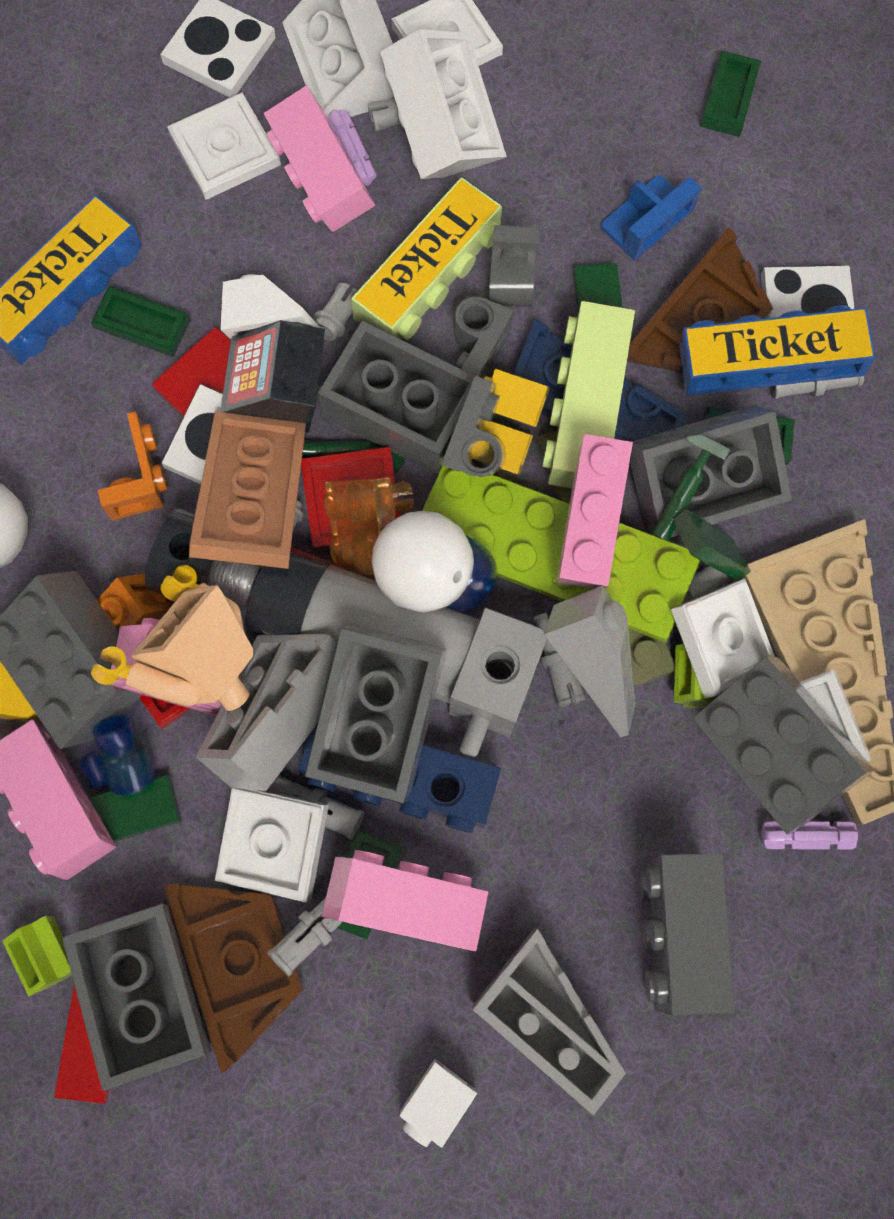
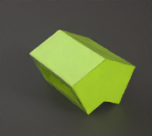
M684 644L676 645L674 703L683 704V707L704 709L716 699V696L704 698Z
M44 916L29 925L23 926L2 941L28 997L72 976L62 939L63 935L53 916Z

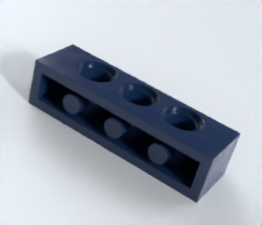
M318 724L309 734L299 765V771L304 776L306 775ZM423 745L412 790L404 803L357 790L354 791L353 798L375 806H380L382 799L401 804L399 812L405 815L426 820L428 812L447 818L445 826L462 832L473 833L474 826L483 829L485 827L501 768ZM308 778L307 785L314 788L319 787L328 792H335V784L313 778ZM440 778H449L457 784L459 794L450 802L438 801L431 792L433 783Z

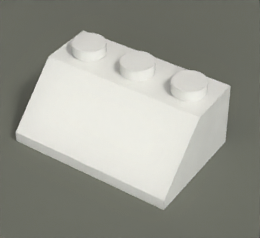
M302 0L282 22L305 85L312 92L327 118L331 116L330 113L334 110L340 111L345 109L351 117L368 112V104L390 100L394 97L392 88L385 77V67L380 51L393 43L376 0Z
M417 29L380 51L385 67V77L392 88L398 107L399 120L405 128L412 150V160L421 179L450 176L507 157L468 32Z

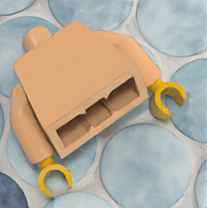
M188 565L179 566L173 576H166L161 584L162 594L167 599L175 601V603L131 654L136 662L133 665L128 664L126 655L120 648L114 646L107 647L102 650L100 658L111 662L116 669H107L102 665L94 664L91 675L95 681L103 685H111L117 682L119 678H123L126 680V686L182 706L188 707L195 704L219 701L226 711L235 710L243 705L250 696V692L238 676L253 657V648L244 632L240 608L235 602L224 596L217 585L196 584L197 575L192 567Z

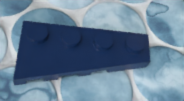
M535 318L513 375L548 386L549 392L541 414L551 418L554 399H563L565 385L557 384L561 358H570L572 345L565 344L562 339L548 331L547 325ZM624 380L614 439L631 442L682 427L685 424L687 415L641 385L635 387Z

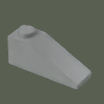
M602 585L553 605L544 635L618 735L624 737L629 735L636 704L628 620L622 605L617 601H613Z

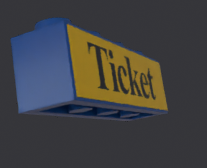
M95 194L0 285V348L20 365L29 357H35L41 353L47 344V340L60 327L69 325L75 319L78 309L90 297H96L105 290L109 279L121 267L129 266L136 259L142 245L134 225Z
M846 305L835 306L827 309L825 312L806 314L800 310L790 311L782 314L780 317L766 319L751 315L741 317L735 322L716 324L714 321L709 320L700 321L683 329L679 344L686 395L861 377L866 374L875 360L867 307L851 309Z

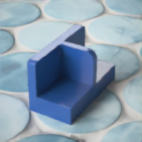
M657 175L646 185L641 181H636L631 186L628 200L602 222L601 230L635 261L694 210L702 187L691 177H688L677 188L672 186L661 175Z

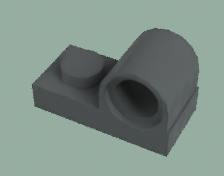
M494 225L488 300L496 304L508 306H532L535 262L539 245L538 227Z
M478 296L463 300L458 305L455 313V341L464 350L456 367L484 379L511 331L514 310ZM478 322L485 327L474 330L466 326V324Z
M474 376L441 465L478 477L494 475L501 470L506 459L504 444L495 435L480 430L483 420L491 422L500 400V395L494 394L495 383ZM481 441L491 444L495 453L493 462L486 468H479L471 459L472 448Z

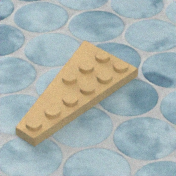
M865 519L749 563L747 565L751 572L742 578L746 579L761 622L777 657L780 658L799 682L830 670H836L872 760L868 761V763L874 769L872 773L842 795L856 826L864 825L894 812V744L890 723L893 713L891 700L887 701L884 677L887 676L878 606L873 601L870 580L873 571L871 558H867L865 536L867 535Z

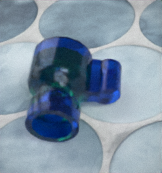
M122 714L113 715L99 721L93 727L92 734L101 751L90 752L80 760V765L89 786L97 788L102 785H109L111 792L116 795H128L150 785L155 779L156 771L146 746L134 740L136 733L130 718Z

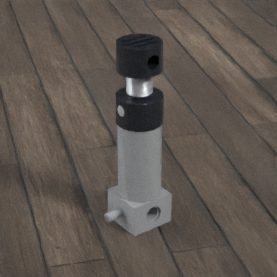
M178 507L163 522L150 550L146 565L145 584L148 590L163 595L161 584L165 577L173 576L177 567L188 565L196 572V584L217 585L224 596L235 603L246 606L245 627L247 630L260 635L329 634L338 644L341 629L355 624L446 648L447 652L435 699L450 704L449 715L469 722L459 748L460 751L471 757L477 756L487 729L507 737L511 736L547 640L544 635L545 630L485 608L481 620L447 607L425 613L407 610L395 605L378 587L376 581L334 566V563L293 547H291L288 569L189 557L195 513ZM494 669L501 670L508 678L497 680L492 678L487 672Z

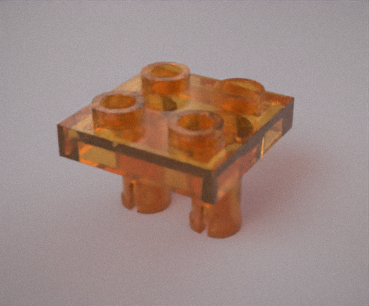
M391 477L325 482L326 496L324 507L330 520L332 536L330 554L335 566L356 574L374 575L371 562L373 547L386 525L395 520V512L409 511L413 508L414 498L398 499L400 495L413 494L411 485L406 481L391 484Z

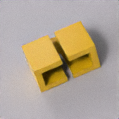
M495 369L492 378L484 377V379L496 384L494 394L500 395L495 411L496 414L537 427L549 392L548 386ZM483 420L480 430L495 435L505 446L506 459L501 469L520 474L533 435L492 421ZM486 441L478 442L471 450V459L489 465L494 460V449Z

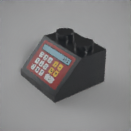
M280 320L232 336L220 412L306 423L305 432L309 433L317 401L325 328Z

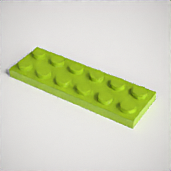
M442 465L422 511L439 513L461 527L473 551V567L561 602L592 590L556 583L569 510L568 503L494 475L485 477L472 476ZM619 523L609 584L605 590L613 601L619 602L624 608L629 629L667 643L675 624L671 609L683 604L700 560L691 556L687 548Z

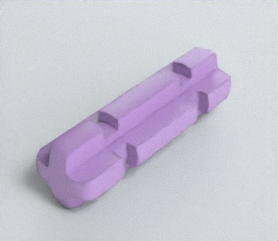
M345 109L340 111L334 110L330 113L331 116L328 120L348 154L357 175H359L366 187L370 186L377 174L372 162L367 160L369 155L357 129L353 127V120Z
M767 820L763 822L761 838L766 849H785V845H789L790 849L829 850L830 845H834L836 850H852L857 845L858 831L856 824L852 821H834V825H830L829 821H809L799 830L787 835L775 820Z

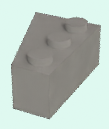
M329 634L257 635L252 645L253 657L238 676L250 692V696L243 705L235 710L226 711L221 706L196 758L231 788L266 791L319 722L338 645L337 642Z
M533 929L471 1008L594 1116L626 1073L591 1015L587 1012L574 991L566 974L562 971L549 950L538 929Z

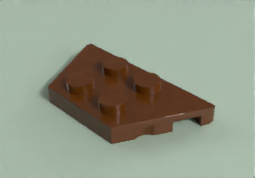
M727 228L630 343L627 362L683 373L679 344L685 327H690L696 322L706 320L721 324L735 322L741 317L751 315L759 316L761 319H766L770 316L773 307L765 291L757 285L756 273L750 262H745L736 244L737 236L732 229Z
M169 883L163 887L218 1066L222 1073L231 1069L304 991L297 967L290 976H287L267 953L286 936L273 895Z

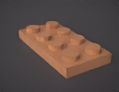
M215 411L190 539L189 557L288 569L306 423Z

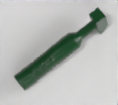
M702 434L684 436L686 441L702 448V451L694 466L687 469L683 474L672 498L652 532L668 542L676 529L673 519L689 505L703 479L702 469L710 454L725 460L731 450Z
M304 441L302 459L383 447L374 445L370 441ZM391 452L393 454L394 473L397 474L404 465L405 458Z

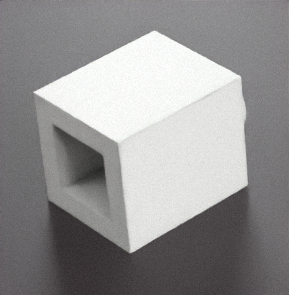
M434 1059L400 1110L399 1116L406 1121L402 1129L425 1147L432 1140L442 1148L477 1095L476 1088Z

